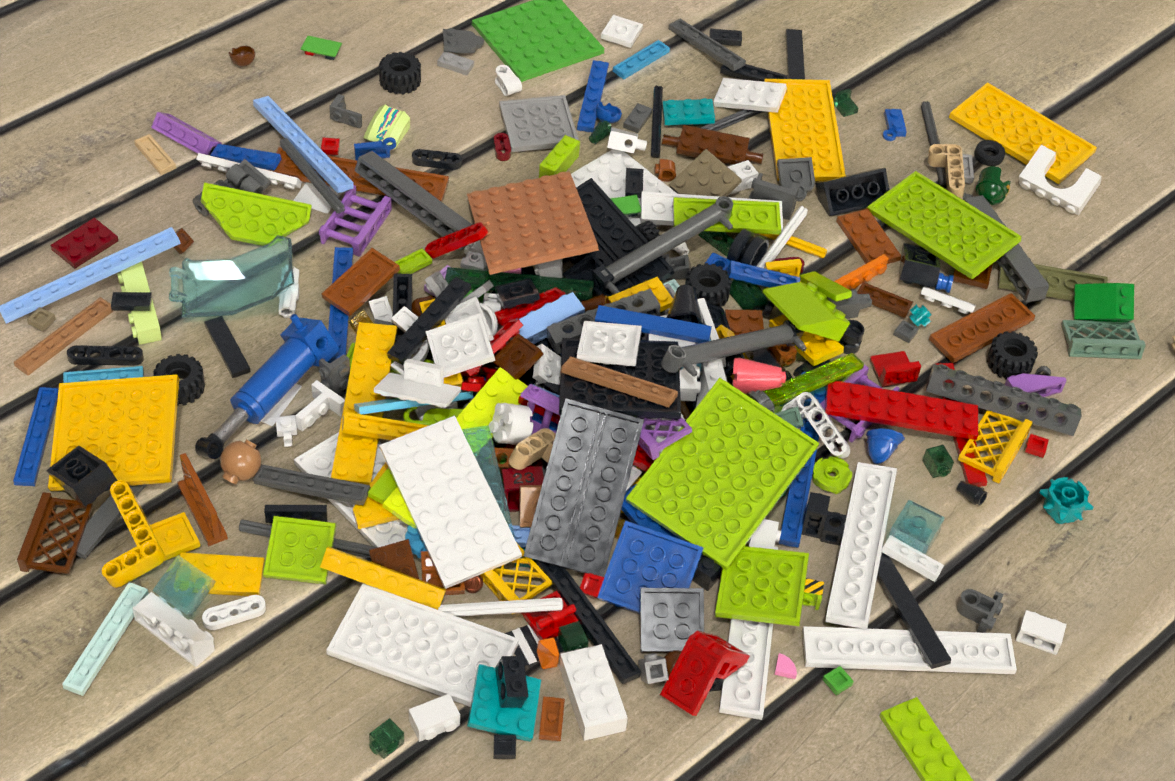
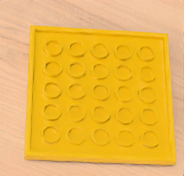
M178 375L59 383L50 467L77 446H81L106 462L116 479L126 481L129 486L171 483L179 387ZM49 475L48 489L50 491L65 490Z

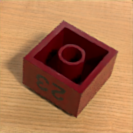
M530 466L522 470L515 468L502 469L501 500L503 513L519 512L520 485L543 484L542 466Z

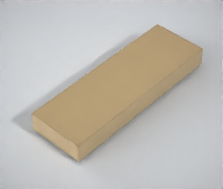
M150 134L134 140L135 146L160 175L176 169L175 162Z

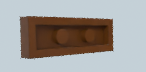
M862 282L857 291V294H869L872 299V305L904 318L907 317L913 305V301Z

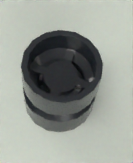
M848 320L850 324L838 342L844 347V354H855L860 349L865 329L859 321Z

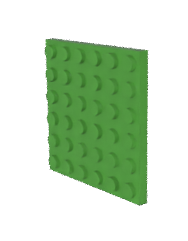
M532 0L472 20V26L521 82L604 54L605 50L562 0Z

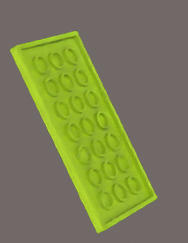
M917 171L913 172L867 207L873 216L971 279H974L1021 242L1019 234Z

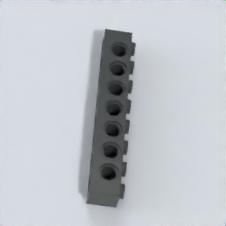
M943 364L933 365L927 381V392L959 402L978 405L979 408L1025 421V419L1033 422L1032 424L1074 436L1082 417L1081 408L1074 404L1061 403L1055 398L1048 399L1035 392L1028 393L1019 387H1009L999 381L992 382L982 376L969 375L963 370L949 369L948 366ZM945 380H952L953 382L946 383ZM969 385L971 388L965 389L963 386ZM982 391H988V392H990V393H989V394H982L981 392H982ZM1005 396L1008 397V399L1001 400L1000 397ZM1020 402H1025V403H1027V404L1024 405V406H1021V405H1019L1018 403H1020ZM1038 408H1044L1045 410H1044V411H1038L1037 409H1038ZM1058 413L1063 414L1062 417H1057L1055 415Z

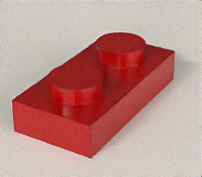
M473 376L462 382L461 390L479 392L488 381L484 380V377Z

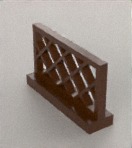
M43 492L17 558L20 571L29 572L30 569L69 574L92 512L93 503L83 506L76 500L53 498L51 493ZM56 505L66 507L65 510L57 514L54 511ZM79 508L86 509L85 513L76 516L73 512ZM70 513L73 519L63 524L60 518ZM57 520L60 526L50 531L48 524ZM77 523L79 529L70 533L67 528ZM64 530L67 536L57 540L54 535ZM51 537L54 543L43 547L42 541ZM71 540L73 546L64 550L61 544ZM58 547L61 553L50 557L47 552ZM43 554L47 558L42 563L35 562V559ZM63 557L67 559L65 566H59L54 563Z

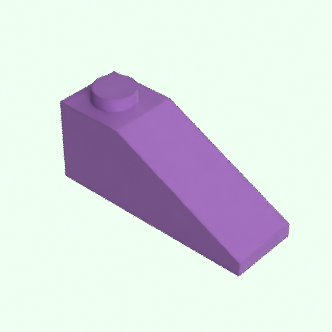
M1023 373L1007 378L1005 386L1019 387L1025 392H1035L1042 397L1061 393L1067 380L1065 377Z

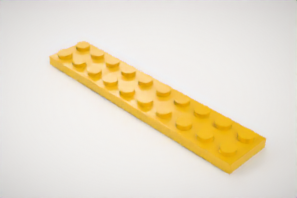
M359 322L331 478L370 485L372 482L379 438L342 433L344 412L359 414L354 410V404L386 399V396L374 393V388L391 371L392 360L388 358L387 352L395 344L397 326ZM384 411L362 415L383 418Z

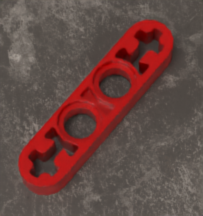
M481 222L430 242L425 247V252L432 259L483 239L487 235L488 230Z

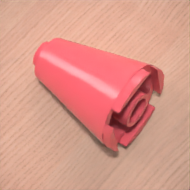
M744 358L734 359L733 386L744 394L750 391L756 392L757 390L765 391L780 388L782 383H786V372H782L781 367Z

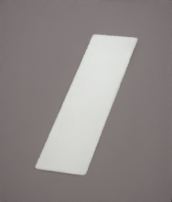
M295 384L261 422L273 426L276 422L275 417H280L302 386Z

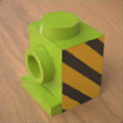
M806 578L803 605L815 606L814 610H819L824 582Z

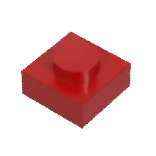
M323 137L321 150L326 155H338L340 138Z
M1030 434L1025 452L1044 458L1049 439Z
M585 573L580 589L585 595L597 598L604 577Z

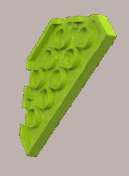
M205 182L201 196V203L231 240L266 247L308 224L312 206L311 204Z

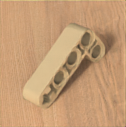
M956 144L931 145L929 148L928 164L933 167H945L947 190L963 200L965 179L962 148Z

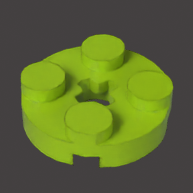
M829 456L828 459L822 460L823 458L819 459L813 468V484L825 491L840 494L842 490L850 485L852 479V470L850 471L848 468V463L834 456ZM834 472L835 476H830L829 474Z

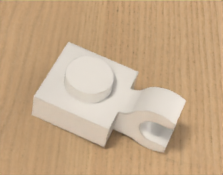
M295 415L275 417L277 437H284V447L292 446V435H297Z

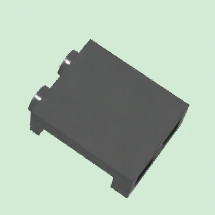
M759 173L758 177L753 179L751 188L754 190L751 191L749 199L782 201L783 219L790 220L795 210L800 184L793 182L791 189L763 181V173Z

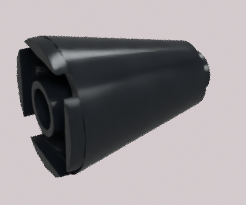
M684 284L677 288L666 318L703 324L694 287Z

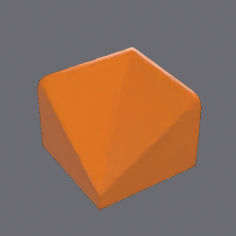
M555 639L539 640L537 654L541 668L557 667L560 655Z

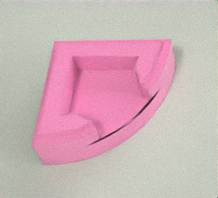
M779 653L774 675L796 679L797 670L795 664L790 658Z

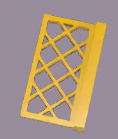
M987 410L978 424V438L976 440H981L984 446L976 447L973 442L975 440L969 439L958 460L994 476L992 481L1000 484L1027 438L1033 422L1028 419L1021 422L1012 417ZM989 415L997 418L998 421L990 422ZM1011 424L1013 426H1016L1017 428L1013 430H1008L1006 425ZM1001 426L1004 431L996 432L994 427ZM989 428L991 433L983 435L981 429ZM1007 436L1009 441L1001 443L999 437ZM994 438L996 444L988 445L986 439ZM999 448L1002 454L994 455L991 449ZM986 450L989 456L981 457L979 452ZM974 452L976 458L971 459L966 457L965 454ZM992 461L994 467L990 468L984 462Z
M518 543L522 558L512 561L517 563L516 570L504 569V565H502L501 569L495 568L480 574L484 584L499 601L530 600L552 585L549 577L532 559L523 557L524 550ZM519 564H529L531 567L530 572L518 571ZM503 574L515 575L514 583L504 582L502 579ZM517 576L529 577L528 584L516 583ZM532 577L541 578L544 583L541 585H531ZM515 588L527 589V594L519 599L515 594Z

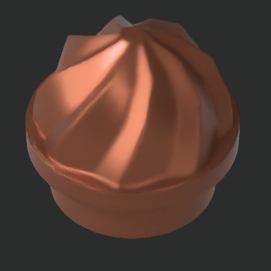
M478 575L464 581L465 590L469 593L478 592L483 586V578Z

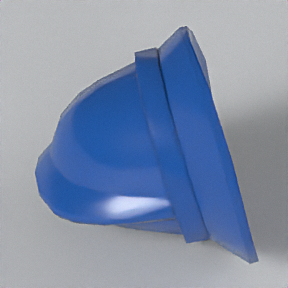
M884 428L869 430L866 436L868 438L867 450L871 461L874 464H880L889 459L898 445L905 440L903 434Z

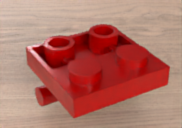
M555 591L540 599L562 597L560 596L558 591ZM562 598V610L526 612L521 614L540 640L555 638L579 626V620L573 614L576 612L574 604L568 606Z

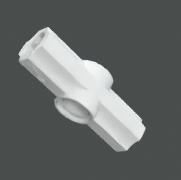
M288 266L286 269H283L282 283L279 285V315H282L284 318H290L291 315L295 314L296 301L299 300V269H296L294 266Z

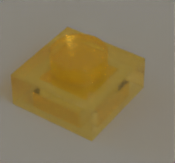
M364 309L348 320L356 334L359 322L373 323Z

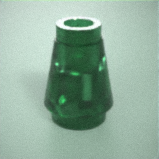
M605 120L599 122L589 136V141L596 145L608 137L612 128L611 124Z

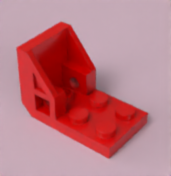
M697 630L688 638L660 695L692 716H697L715 679H726L745 665L750 655L717 635Z

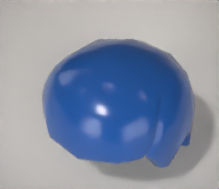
M601 101L597 104V118L602 123L612 124L621 119L622 113L618 107L612 106L610 103L603 106Z

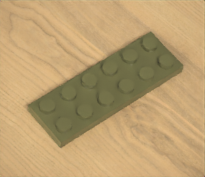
M1034 264L1049 284L1047 297L1074 301L1075 284L1108 283V277ZM1000 267L998 288L1017 291L1004 273L1003 268Z

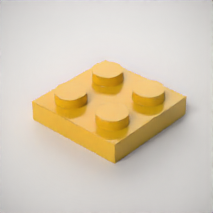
M185 512L150 525L165 554L164 561L180 555L181 552L186 553L201 547L200 541Z

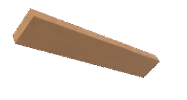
M101 297L15 360V367L29 376L113 312L111 304Z
M570 357L561 367V373L666 407H670L678 395L676 390L574 357Z

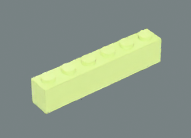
M142 262L117 273L119 284H123V286H120L121 292H150ZM153 300L150 311H130L131 313H128L129 323L134 324L131 327L133 338L137 337L139 345L162 340Z

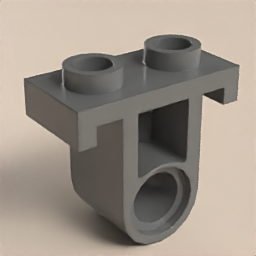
M966 589L961 593L956 608L960 615L979 624L977 633H986L987 629L992 630L996 622V618H994L995 613L999 615L1004 604L1001 603L1004 594L996 591L993 598L976 590Z

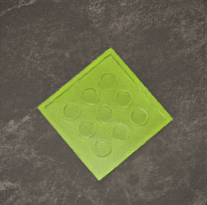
M744 546L727 570L724 568L722 570L715 617L800 626L809 553Z

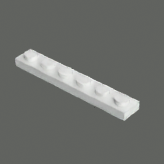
M198 153L196 159L205 168L211 169L213 166L225 173L233 165L240 164ZM255 167L272 182V185L280 183L284 184L285 188L292 190L295 187L301 188L302 181L296 177Z

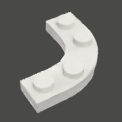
M404 306L391 318V321L403 332H406L419 317ZM428 338L409 359L424 362L430 347ZM394 361L391 364V369L399 375H404V365Z

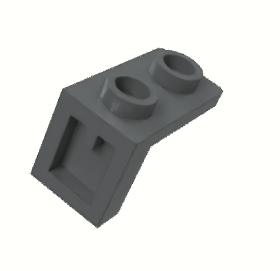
M338 94L329 106L330 119L361 128L362 114L346 109L345 96Z

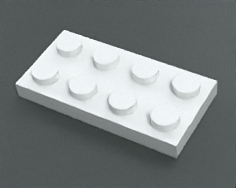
M723 78L713 102L715 107L778 113L787 86L783 83Z

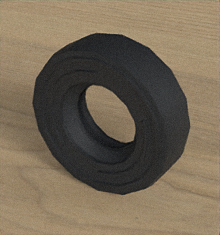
M984 140L977 144L974 154L977 161L981 164L997 166L1004 160L1005 149L998 142ZM984 151H992L996 155L990 156L985 154Z

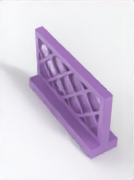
M682 417L681 419L672 420L644 418L638 445L654 460L660 456V450L691 433L692 428ZM646 425H656L655 430H646ZM660 425L670 426L669 430L659 431ZM674 426H681L684 428L679 432L673 431ZM657 436H666V439L658 443L656 441Z

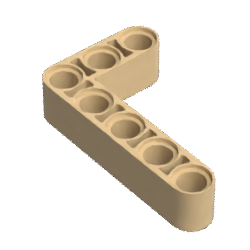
M543 428L519 442L509 458V464L515 469L522 470L541 457L548 463L556 434L550 429Z

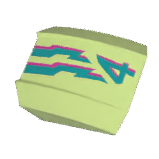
M385 104L379 107L373 116L363 138L373 142H383L384 139L392 137L396 140L397 147L410 129V117L405 111L388 107Z

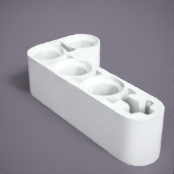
M803 392L783 406L781 411L798 406L802 420L807 417L835 457L844 459L849 456L850 447L811 393ZM811 398V399H812L811 404H810L809 406L805 407V406H804L805 400ZM822 414V419L819 422H815V416ZM833 429V434L830 437H825L826 431ZM835 442L842 446L841 452L838 451L837 446L834 444Z

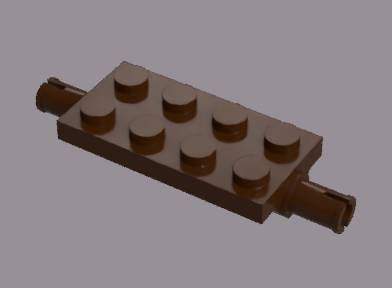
M683 125L679 137L664 134L662 139V145L676 147V154L698 157L707 149L722 163L732 165L747 160L762 165L764 155L763 153L749 151L750 138L687 125Z

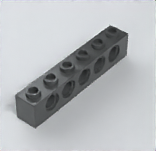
M651 289L640 291L637 294L603 305L660 316V303ZM598 308L572 316L564 321L553 323L547 327V339L557 355L562 353V338H581L584 321L595 322Z

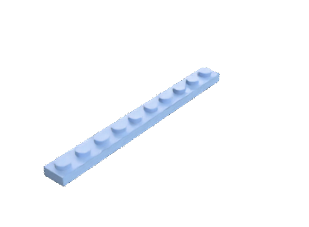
M269 96L253 100V106L284 138H287L305 160L337 193L353 189L352 180Z
M168 228L0 305V313L7 324L37 310L39 307L42 308L181 244L173 228Z

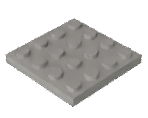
M565 95L499 101V108L506 134L509 137L511 152L554 148L565 135L579 140Z

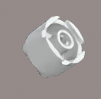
M497 403L493 420L489 423V432L493 433V437L498 443L517 445L532 434L533 422H530V416L533 415L531 409L523 405Z

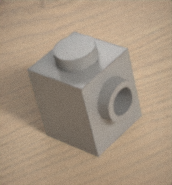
M469 251L466 258H462L460 267L463 268L462 276L467 277L469 271H472L474 274H487L488 267L484 255Z
M657 653L644 655V659L638 660L639 669L642 672L641 681L651 684L669 680L665 658L657 656Z

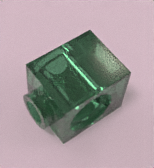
M943 444L926 449L922 460L932 478L947 476L950 474L954 464L952 457Z
M579 621L559 627L558 640L564 652L588 648L589 641Z
M390 718L369 733V747L371 751L376 755L379 754L383 759L404 744V732Z

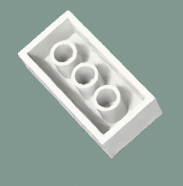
M602 644L561 653L559 669L583 740L626 731L628 717Z

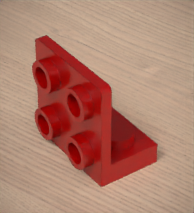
M905 351L870 357L882 387L918 380L922 366L919 361L910 362Z

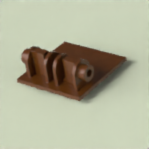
M409 539L369 550L373 563L419 579Z

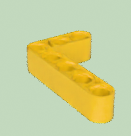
M123 480L115 481L110 487V493L137 546L107 562L102 567V575L114 588L127 584L159 566L165 560V554L135 494L126 481Z

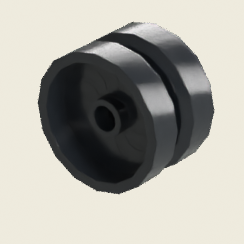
M743 229L734 239L727 259L757 266L768 250L769 241L761 236L755 237V233Z

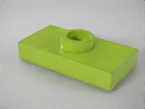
M421 248L395 261L400 266V271L397 273L412 274L432 264V258Z

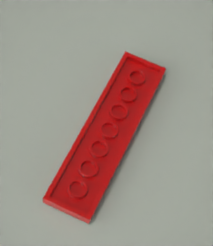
M830 379L826 383L825 412L827 415L977 440L978 405Z

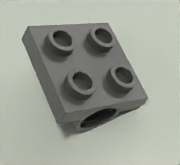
M246 159L239 165L235 164L230 167L226 173L227 179L225 180L230 188L262 194L272 183Z

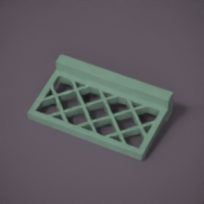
M1062 320L1061 323L1069 345V357L1142 358L1146 344L1144 340H1140L1135 325L1132 322ZM1086 327H1091V328H1093V329H1095V330H1094V331H1091L1090 329H1088V328H1086ZM1082 331V332H1084L1085 334H1087L1088 336H1084V335L1080 334V332ZM1100 332V333H1102V334H1104V335H1106V336H1105V337H1102L1101 335H1099V334H1097V333ZM1116 333H1119L1120 335H1122V336H1124V337L1121 338V337H1119V336H1117V335H1115V334H1116Z

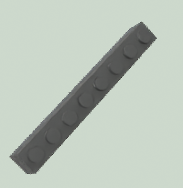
M368 152L358 158L354 170L356 173L444 237L472 225L375 152Z
M983 195L964 198L965 202L1006 226ZM1019 244L996 260L1025 302L1045 299L1049 284Z

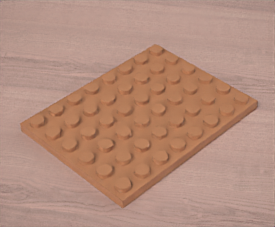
M570 171L560 172L551 176H542L533 180L527 179L519 183H509L506 186L491 187L483 191H473L467 194L475 224L481 222L488 230L487 235L480 240L490 275L599 251L596 238Z

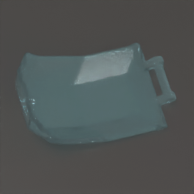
M277 235L269 244L232 259L193 261L185 258L182 261V269L178 267H171L169 269V276L171 277L169 300L182 303L183 318L234 315L270 301L286 292L294 284L292 241L288 237ZM179 278L183 280V293L178 291Z

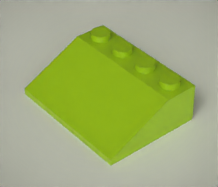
M797 282L763 290V293L799 330L840 341L850 324L845 318L846 315L837 310L836 305L826 299L827 296L817 290L818 287L810 282L808 284Z

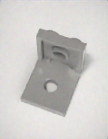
M439 270L425 279L427 289L431 293L434 292L436 297L448 286L447 281ZM490 280L463 298L459 304L471 298L480 297L491 289L493 284Z

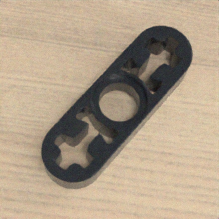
M416 149L412 152V163L422 167L457 170L462 166V157L458 153ZM434 158H440L441 160H440V161H434L433 159H434Z

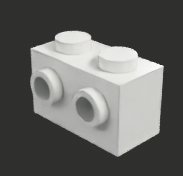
M749 160L728 166L729 169L742 179V182L730 194L751 188L753 179L758 177L759 173Z

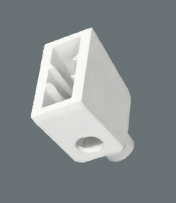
M611 128L607 148L634 153L635 149L645 151L647 141L638 139V134ZM627 139L632 140L630 145L625 143Z

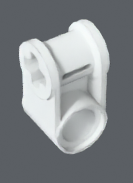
M506 65L497 66L495 84L505 96H509L521 91V81Z

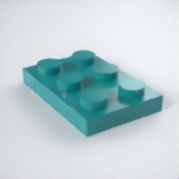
M713 99L663 101L665 125L715 124Z

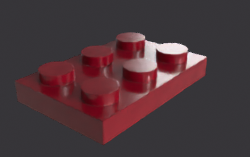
M94 217L50 246L53 252L76 269L119 240L115 233Z

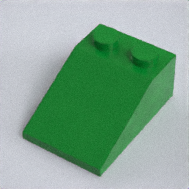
M1075 284L1073 320L1131 322L1134 320V284Z

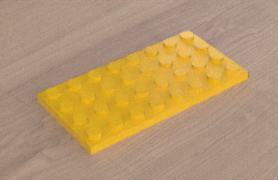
M764 79V82L783 83L787 86L778 113L768 112L777 181H779L777 160L812 157L815 181H825L846 176L830 80Z
M988 82L950 112L949 115L950 119L983 139L998 142L1004 147L1006 153L1026 165L1041 145L1056 152L1055 161L1045 176L1057 184L1066 179L1092 156L1097 149L1096 146Z

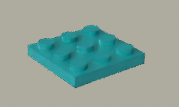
M479 664L476 671L467 727L500 735H516V739L531 742L534 734L541 679L526 676L529 697L522 708H500L496 669Z

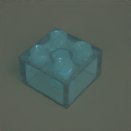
M908 500L893 524L889 536L891 535L927 555L941 531L945 517Z
M178 555L152 591L192 617L217 581Z

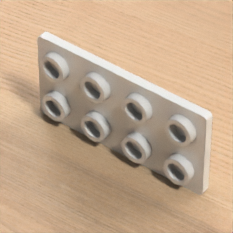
M407 359L404 362V375L389 373L374 388V393L381 394L382 396H393L401 400L417 401L419 404H431L438 408L447 407L461 392V387L444 384V366Z

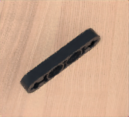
M75 345L67 350L68 361L74 365L136 366L144 360L143 350L136 346ZM94 353L101 354L97 358L90 357ZM114 353L120 354L117 358L110 357Z

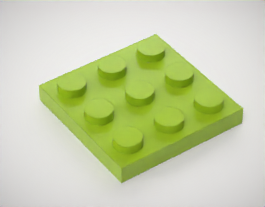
M274 516L263 577L326 585L329 570L320 566L326 548L328 546L333 548L336 523Z

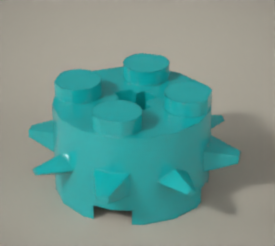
M1068 477L1056 480L1051 479V487L1049 489H1040L1039 493L1045 497L1043 508L1058 524L1075 522L1078 519L1082 521L1083 511L1093 510L1094 508L1088 502L1090 492L1080 481L1076 483L1073 479L1068 480Z

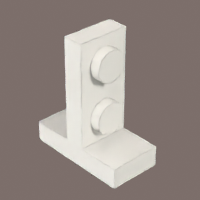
M316 380L311 384L312 397L315 399L295 415L296 427L301 431L305 430L307 427L312 426L321 415H325L329 409L341 417L345 399Z

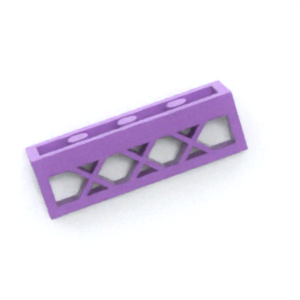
M157 112L151 127L196 153L209 155L212 146L216 147L217 144H222V142L169 113Z

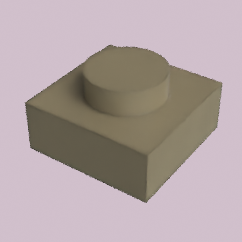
M40 307L27 319L29 325L43 332L56 320L55 314Z

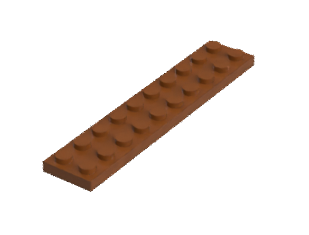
M278 147L276 153L281 155L282 160L274 171H269L296 177L303 182L311 183L281 147ZM328 156L352 180L353 185L356 186V191L387 196L354 171L357 160ZM395 167L438 200L443 201L449 183V176ZM316 171V173L322 178V180H323L328 186H330V185L324 180V178Z

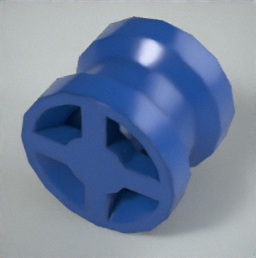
M939 273L935 290L939 291L942 289L950 293L954 276H944L943 273Z

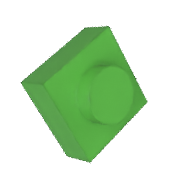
M841 666L823 677V681L835 695L851 687L854 682Z

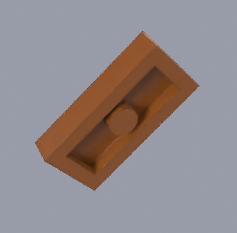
M543 696L539 739L561 741L565 698Z

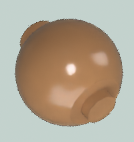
M247 439L245 442L239 440L227 445L220 458V464L224 471L222 477L236 485L239 480H248L256 475L261 466L260 452L255 449L257 445Z

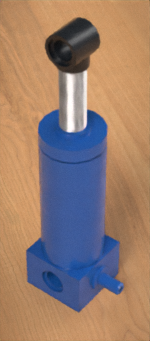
M297 314L291 315L292 323L280 334L285 342L231 397L230 402L235 411L214 433H211L208 437H201L196 442L195 451L199 456L218 459L223 452L224 443L245 421L258 424L312 366H319V360L322 358L328 362L338 352L339 347L321 320L300 318Z

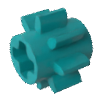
M916 304L910 309L912 315L909 318L917 327L921 324L926 327L931 322L929 317L932 314L924 305L918 307Z

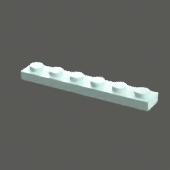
M130 582L127 584L63 682V689L81 696L85 694L134 618L132 608L149 594L148 589Z

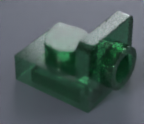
M851 89L839 91L835 96L834 106L843 117L858 113L859 108L850 98Z

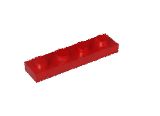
M555 287L539 294L540 300L534 303L520 304L514 308H504L494 312L497 323L504 326L510 319H521L529 312L542 308L546 303L558 300L566 293Z
M510 319L493 335L494 339L490 341L493 354L506 346V342L520 332L519 329L524 326L520 320ZM481 366L460 373L462 376L471 377L480 371Z

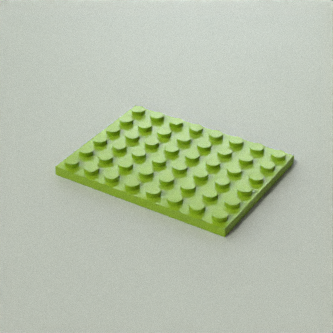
M719 377L686 420V423L692 428V432L664 448L660 456L626 497V501L680 539L704 547L702 554L727 570L813 455L819 443Z

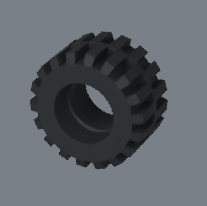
M407 52L387 54L379 62L380 85L383 86L384 90H388L389 93L393 92L397 95L409 94L417 90L421 83V63L419 59L415 58L413 54L409 55Z
M704 263V265L697 264L696 267L693 266L687 272L685 284L695 288L697 299L704 298L706 303L722 308L729 299L732 281L729 278L728 272L722 270L723 267Z
M1015 331L999 333L997 337H994L987 355L988 367L992 369L994 374L997 373L1000 378L1004 377L1006 380L1012 375L1030 374L1038 356V348L1034 346L1035 342L1033 340H1029L1030 337L1024 336L1020 332L1019 334Z
M176 354V356L169 355L167 359L163 358L160 360L161 363L156 364L153 376L178 375L179 379H183L179 381L177 406L179 404L187 405L188 402L193 403L195 402L194 399L201 397L200 394L204 392L205 381L201 363L198 360L196 361V358L193 356L189 357L187 354L183 356Z

